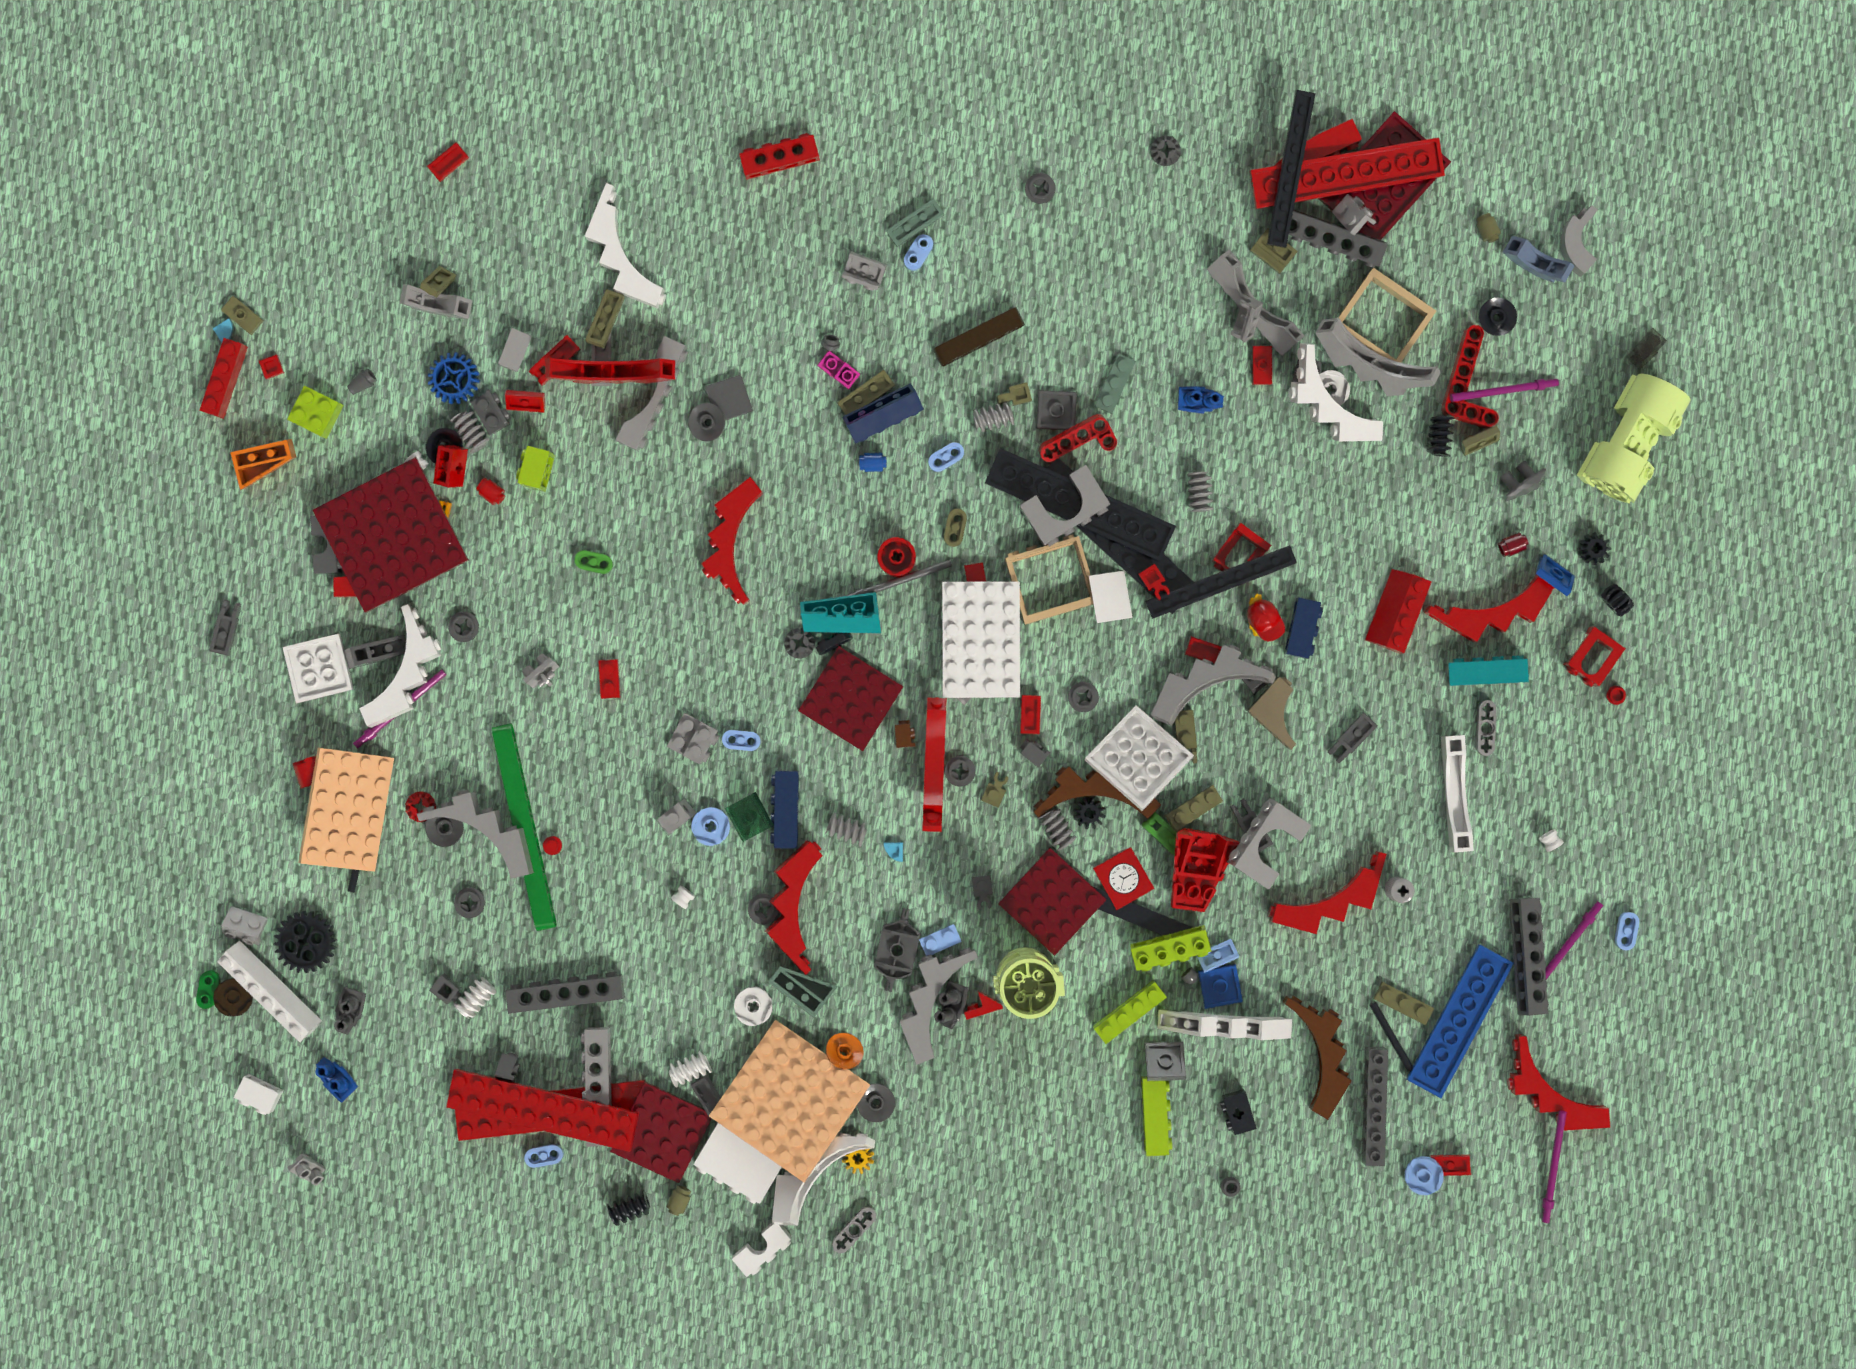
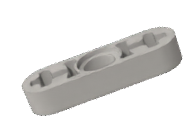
M1484 700L1477 707L1476 751L1480 755L1489 756L1495 750L1496 705L1490 700ZM1486 703L1488 707H1491V711H1488L1487 717H1492L1491 720H1481V716L1486 717V712L1482 711V707H1485ZM1485 722L1491 726V730L1487 734L1481 731V725ZM1481 736H1491V740H1486V744L1490 745V749H1487L1486 753H1484V749H1481V745L1485 743V739H1481Z
M871 1206L861 1208L834 1237L832 1245L836 1252L845 1253L873 1224L876 1219L875 1209ZM865 1211L866 1213H868V1212L870 1211V1212H872V1213H871V1218H872V1219L867 1218V1219L863 1222V1224L866 1225V1226L863 1227V1225L861 1224V1222H859V1221L856 1220V1219L859 1218V1220L861 1221V1220L863 1219V1217H864V1213H863V1212ZM853 1224L858 1225L860 1228V1232L856 1235L849 1232V1227ZM846 1232L847 1236L849 1237L845 1241L846 1247L841 1246L840 1248H838L837 1240L839 1239L840 1241H842L846 1236L843 1233Z

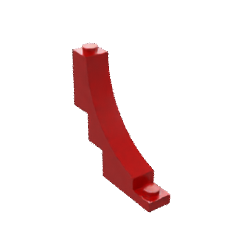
M1536 574L1523 591L1501 605L1478 610L1449 607L1446 614L1443 608L1434 605V607L1428 606L1424 613L1466 639L1477 642L1487 625L1501 633L1506 632L1515 615L1529 623L1534 622L1554 587Z
M927 697L922 831L942 832L947 698Z
M808 840L773 871L786 886L769 900L781 916L765 930L805 975L811 969L808 966L810 962L803 955L799 956L806 950L798 921L799 898L809 872L823 856L819 852L822 850L815 841L811 843Z
M1376 851L1370 858L1369 865L1372 866L1371 869L1360 867L1348 884L1323 900L1302 905L1274 902V906H1270L1268 911L1269 921L1317 935L1322 916L1344 922L1349 904L1372 910L1387 854Z

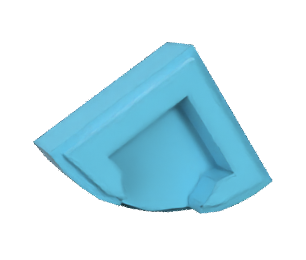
M227 319L213 328L221 343L223 338L231 340L233 333L231 319Z
M884 842V848L888 855L896 861L903 862V842Z

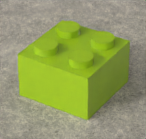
M304 385L287 420L327 439L344 405Z
M527 446L526 450L523 449L521 454V461L523 463L516 473L517 483L523 487L546 492L555 455L547 450Z

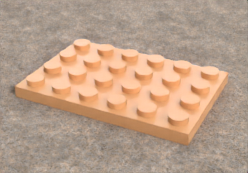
M318 747L298 863L375 872L394 758Z

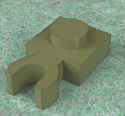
M999 772L994 774V785L988 783L981 801L999 808L1006 792L1001 787L1008 781V776L1005 777L1004 781H998Z

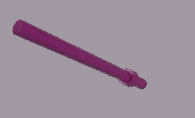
M1537 379L1530 383L1450 394V401L1528 390L1541 391L1548 387L1558 386L1559 380Z
M441 669L427 683L413 692L411 696L414 702L447 674ZM394 718L372 728L368 727L364 734L353 743L354 746L358 749L369 739L375 738L377 736L376 733Z
M1597 901L1591 910L1584 914L1581 923L1545 968L1546 980L1588 925H1592L1596 920L1595 916L1604 906Z
M1559 1111L1546 1196L1543 1198L1542 1203L1544 1208L1543 1223L1550 1222L1551 1210L1554 1209L1555 1200H1553L1567 1113L1565 1111Z

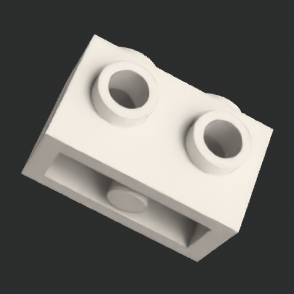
M248 1074L243 1077L234 1098L241 1105H250L256 1108L255 1110L258 1113L266 1115L274 1111L284 1090Z

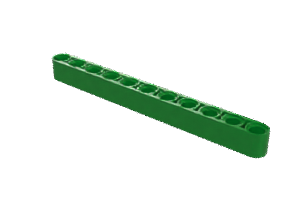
M512 723L492 727V735L512 825L517 826V829H524L534 873L524 876L534 925L537 931L557 927L514 728Z

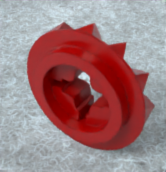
M415 792L408 797L405 803V812L410 819L416 822H425L427 820H418V808L413 805L419 804L422 800L423 806H434V809H436L434 798L427 792Z

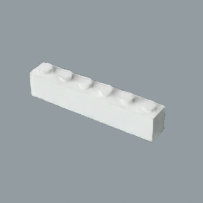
M238 941L226 950L217 961L299 1042L310 1035L322 1022L241 941Z

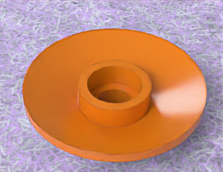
M848 1033L835 1034L826 1045V1054L829 1061L841 1069L856 1067L864 1055L861 1042L855 1036Z

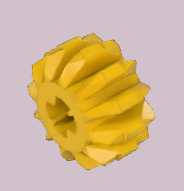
M862 1149L849 1153L842 1159V1163H848L845 1167L847 1170L853 1167V1174H855L856 1169H859L860 1174H863V1167L869 1170V1164L874 1163V1160L869 1158L874 1156V1152H868L870 1149ZM857 1153H860L863 1160L855 1161L853 1155L857 1156Z

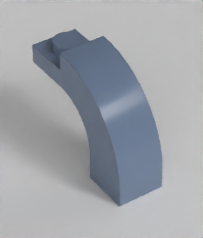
M1512 236L1503 250V253L1516 265L1539 278L1553 283L1555 280L1565 283L1574 268L1571 262L1556 259L1540 252L1524 238Z

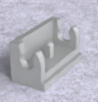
M1243 295L1239 302L1241 306L1235 326L1231 330V335L1243 342H1247L1254 336L1263 302Z
M511 328L498 365L518 372L531 335Z

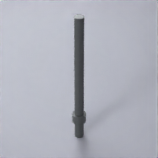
M949 559L865 589H856V592L845 596L877 593L950 568L952 564Z

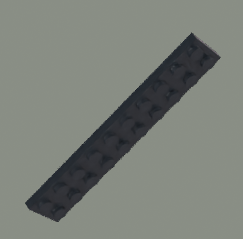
M1002 448L999 449L984 484L1025 502L1037 495L1047 512L1065 520H1070L1079 513L1081 497L1069 478ZM1105 495L1110 503L1107 507L1108 511L1100 516L1096 513L1090 517L1092 521L1084 526L1079 524V526L1157 561H1161L1176 528L1171 523L1108 495Z
M1059 458L1047 467V469L1067 478L1073 473ZM1079 525L1076 526L1152 597H1156L1155 589L1149 591L1140 578L1139 573L1154 564L1165 578V582L1162 585L1168 587L1169 591L1194 582L1165 555H1163L1161 561H1157ZM1161 590L1159 592V595H1162L1166 592L1164 590Z

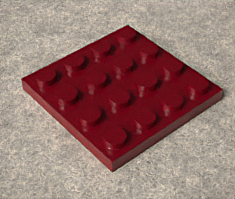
M838 646L798 711L856 748L864 751L903 689V686Z
M1049 847L998 904L1055 956L1107 899Z
M644 1081L630 1109L631 1111L639 1112L632 1150L628 1152L611 1147L610 1152L680 1183L712 1118H709L704 1108Z

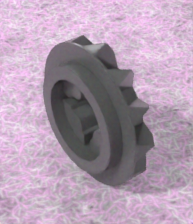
M1164 135L1157 137L1152 143L1150 150L1153 160L1161 166L1173 165L1181 155L1179 141L1173 136ZM1165 143L1168 149L1172 150L1169 151L1167 158L1164 152L1159 151L1164 148Z
M1044 173L1032 175L1025 185L1026 196L1031 202L1037 204L1050 201L1056 191L1053 179ZM1045 182V192H1040L1036 195L1037 188L1035 185L1041 186Z
M458 612L450 619L448 630L456 641L468 642L473 640L479 633V623L473 614ZM467 620V626L471 630L461 632L462 628L457 624H464Z
M796 628L786 635L784 646L790 656L802 659L813 652L815 640L810 632H804L803 628ZM804 636L803 643L807 648L800 646L795 651L796 643L792 639L799 640Z
M1088 682L1076 683L1069 691V704L1078 712L1093 710L1099 701L1096 687ZM1089 690L1087 692V698H1089L1091 702L1084 700L1083 702L1078 704L1080 702V697L1078 696V694H1076V692L1083 694L1084 692Z
M956 756L946 764L945 776L954 786H966L975 777V766L969 758ZM960 763H962V768L969 771V773H963L960 780H958V773L952 770L958 769Z
M471 887L460 890L454 900L457 913L465 918H474L480 915L486 903L484 895L478 889ZM469 897H471L472 901L478 902L472 905L471 908H469V905L462 903L467 901Z
M759 894L749 902L748 914L755 923L761 925L769 924L777 917L778 911L769 902L773 898L772 896ZM760 901L764 906L771 905V907H769V909L766 910L767 917L765 916V914H763V912L756 913V911H758V909L760 908Z

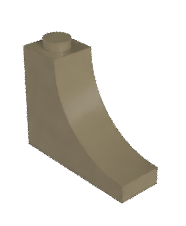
M1276 677L1273 684L1267 687L1247 709V712L1286 748L1292 750L1296 743L1287 732L1284 722V709L1287 699L1294 689L1290 687L1292 683L1287 678Z

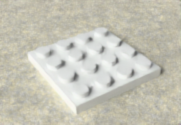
M1136 705L1088 754L1085 761L1143 811L1194 755Z

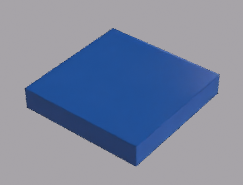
M1544 554L1539 560L1536 574L1565 596H1568L1572 591L1575 575Z
M1236 964L1220 966L1205 973L1203 970H1198L1205 1009L1243 1002Z

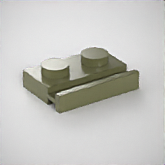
M1267 228L1250 252L1280 274L1298 251L1288 243L1286 248L1266 245L1269 228Z

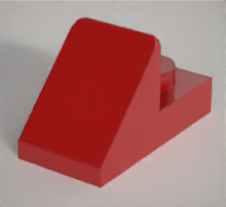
M978 990L982 1005L978 1006V1003L968 1005L967 1010H964L966 1020L1001 1010L1003 1006L1001 1002Z

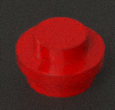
M1612 686L1607 690L1606 698L1609 703L1619 705L1625 701L1626 692L1620 686Z
M556 836L547 837L543 842V849L549 855H556L562 850V841Z

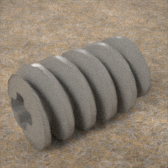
M1006 402L1003 403V408L996 404L995 410L991 405L988 406V412L982 407L980 414L976 409L973 410V419L977 432L979 427L982 432H985V426L992 430L993 424L999 429L1001 422L1005 427H1007L1008 421L1015 425L1011 406L1009 407Z
M465 411L457 414L450 421L455 423V429H459L458 434L463 436L462 441L467 442L466 448L471 449L470 454H474L484 448L490 439L482 438L486 433L485 431H478L482 425L475 426L478 419L470 418L474 412Z
M1208 472L1187 474L1188 477L1193 478L1188 481V484L1193 486L1188 489V492L1193 493L1188 499L1194 501L1189 504V507L1194 509L1190 512L1213 510V507L1208 506V503L1213 502L1212 499L1207 498V496L1213 494V492L1207 490V488L1212 487V484L1207 483V480L1212 479L1211 476L1206 475Z
M1052 809L1038 817V819H1045L1041 825H1048L1045 832H1052L1049 839L1056 838L1053 846L1060 845L1057 850L1060 851L1072 844L1077 837L1075 835L1069 836L1073 830L1065 829L1069 823H1062L1065 816H1058L1061 810Z
M834 812L825 834L828 830L830 831V837L837 833V839L844 835V842L851 838V844L853 845L858 840L859 847H861L867 829H865V823L858 827V820L851 824V818H848L844 822L843 815L836 819V813Z
M1392 877L1386 882L1385 894L1389 899L1399 903H1406L1414 896V886L1409 880L1401 877Z

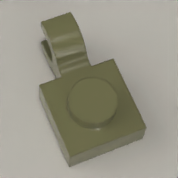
M1027 382L1008 387L1009 393L996 397L999 405L1012 401L1013 406L1032 402Z

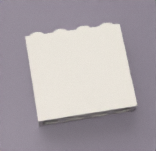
M719 1123L693 1164L696 1166L697 1171L702 1174L708 1173L712 1175L714 1181L719 1184H727L730 1186L729 1189L736 1194H739V1192L744 1194L745 1198L753 1204L756 1202L761 1203L781 1169V1166Z

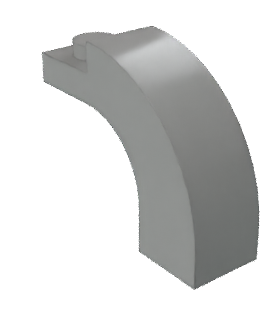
M1593 205L1588 209L1584 207L1577 217L1573 215L1569 218L1561 234L1560 247L1563 258L1574 265L1572 271L1579 277L1584 275L1597 260L1585 249L1581 239L1584 226L1598 211Z
M403 284L400 304L431 314L469 319L472 300L457 295L440 294L436 298L420 288Z

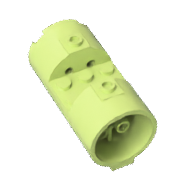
M1648 374L1632 375L1614 407L1617 413L1623 417L1610 442L1594 443L1577 476L1582 482L1591 487L1596 485L1597 489L1613 499L1625 503H1630V501L1634 503L1643 486L1652 478L1655 468L1647 461L1652 446L1656 445L1658 435H1674L1676 429L1681 426L1682 415L1691 401L1690 397L1678 387Z
M1023 947L1009 952L1001 960L996 971L997 976H993L996 994H1000V999H1002L1010 1012L1021 1018L1034 1019L1042 1017L1054 1008L1059 996H1065L1063 974L1059 972L1058 965L1051 964L1043 953L1033 948Z

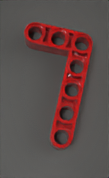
M1472 325L1463 333L1441 411L1444 416L1454 417V420L1481 428H1491L1499 421V415L1495 410L1464 400L1450 401V394H1455L1453 391L1454 385L1459 386L1461 392H1467L1484 337L1482 327ZM1471 330L1477 333V339L1470 337L1469 332ZM1464 349H1469L1472 352L1471 358L1464 355ZM1459 367L1466 369V376L1459 374ZM1449 403L1455 406L1456 409L1454 413H1451L1448 410L1447 407ZM1467 409H1471L1473 411V418H1469L1466 415ZM1485 414L1492 417L1491 424L1485 422Z

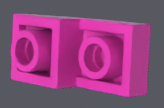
M827 351L817 364L820 369L847 389L852 386L860 373L846 362H843L831 351Z

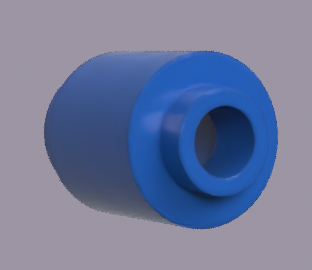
M882 452L859 455L860 470H865V472H883V468H887V458L883 456Z

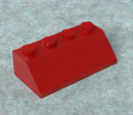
M1391 569L1365 641L1399 654L1405 653L1432 581L1414 574Z

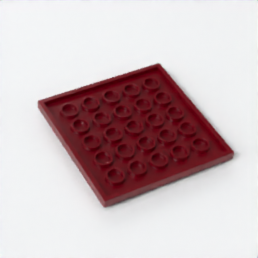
M416 457L313 509L365 613L469 561Z

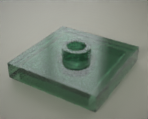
M756 792L725 808L742 842L774 826Z

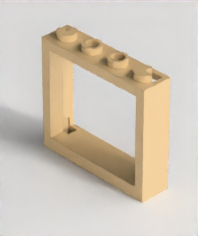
M1372 268L1338 318L1341 322L1344 321L1371 281L1422 315L1424 319L1396 359L1343 324L1367 348L1381 356L1401 363L1436 313V310L1375 268Z
M1074 534L1063 537L1064 541L1057 542L1050 547L1048 544L1040 548L1034 545L1026 548L1027 552L1019 554V551H1014L1005 558L1011 582H1018L1012 563L1074 545L1090 596L1028 615L1020 591V612L1024 625L1094 604L1089 580L1091 574L1079 536L1074 537Z

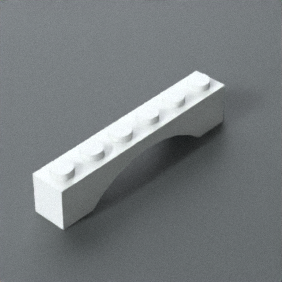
M1465 735L1442 736L1441 748L1449 851H1474L1465 787Z

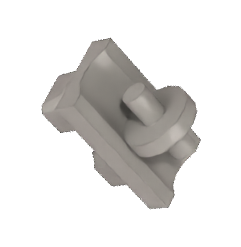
M542 653L536 659L540 666L534 670L529 665L522 670L525 677L523 680L533 689L537 685L542 687L544 684L551 687L553 683L550 679L555 676L554 671L560 667L553 659Z
M300 1154L295 1159V1163L287 1167L290 1172L311 1182L315 1186L324 1179L322 1173L326 1170L322 1164L312 1160L307 1154Z

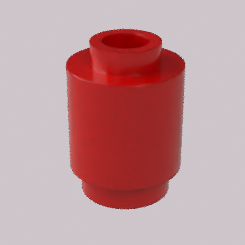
M484 478L476 488L479 492L478 494L492 505L496 503L498 505L501 504L506 497L504 495L505 490L491 479L487 480Z

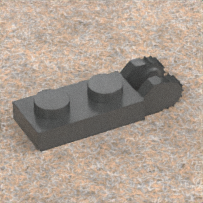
M223 601L209 648L210 652L230 656L242 606L240 603L235 604L232 616L229 617L226 615L230 607V601Z
M1362 713L1337 739V742L1327 753L1330 755L1334 754L1342 745L1346 750L1336 759L1338 763L1342 762L1350 753L1352 754L1378 725L1365 713Z
M1243 798L1240 802L1248 814L1241 817L1239 810L1234 804L1230 808L1245 834L1251 827L1252 820L1257 816ZM1267 833L1260 840L1258 853L1273 844Z

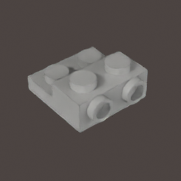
M684 713L667 747L698 764L706 763L711 754L708 751L710 746H715L720 737L717 734L719 730Z

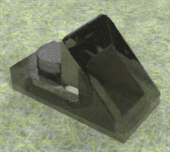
M1652 328L1627 354L1626 358L1640 370L1658 354V350L1667 340Z

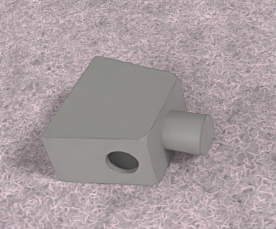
M683 799L659 817L657 823L669 836L697 813L688 801Z

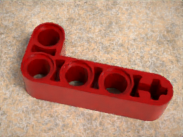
M1095 414L1040 444L1038 451L1044 461L1051 462L1095 438L1104 450L1111 451L1116 448L1117 439L1105 417L1101 414ZM1097 420L1104 422L1101 428L1094 427ZM1085 429L1087 431L1086 435L1078 437L1077 433L1079 430ZM1112 437L1110 444H1103L1104 438ZM1069 439L1070 442L1067 446H1060L1061 440ZM1056 443V445H1057V447H1058V449H1059L1058 451L1056 450V448H1055V446H1054L1053 444ZM1048 448L1051 454L1047 455L1045 449Z

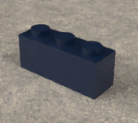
M1296 598L1284 651L1285 655L1309 659L1310 656H1313L1315 645L1312 644L1313 638L1317 637L1319 626H1316L1317 620L1321 618L1323 613V607H1320L1321 602Z

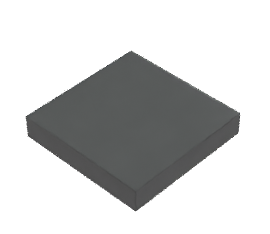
M741 374L705 386L710 403L722 410L725 421L753 412Z
M1038 390L1036 429L1067 430L1074 426L1077 392Z
M1183 1042L1145 1043L1147 1081L1186 1080Z

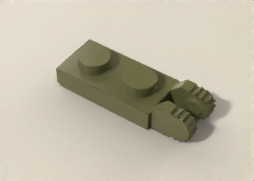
M1193 710L1180 711L1174 721L1176 740L1186 749H1191V753L1194 755L1191 761L1195 764L1197 763V741Z

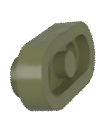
M953 509L948 515L944 541L950 547H957L963 541L967 515L961 509ZM959 515L961 517V521L955 522L953 519L954 516ZM955 534L957 540L951 541L950 535Z

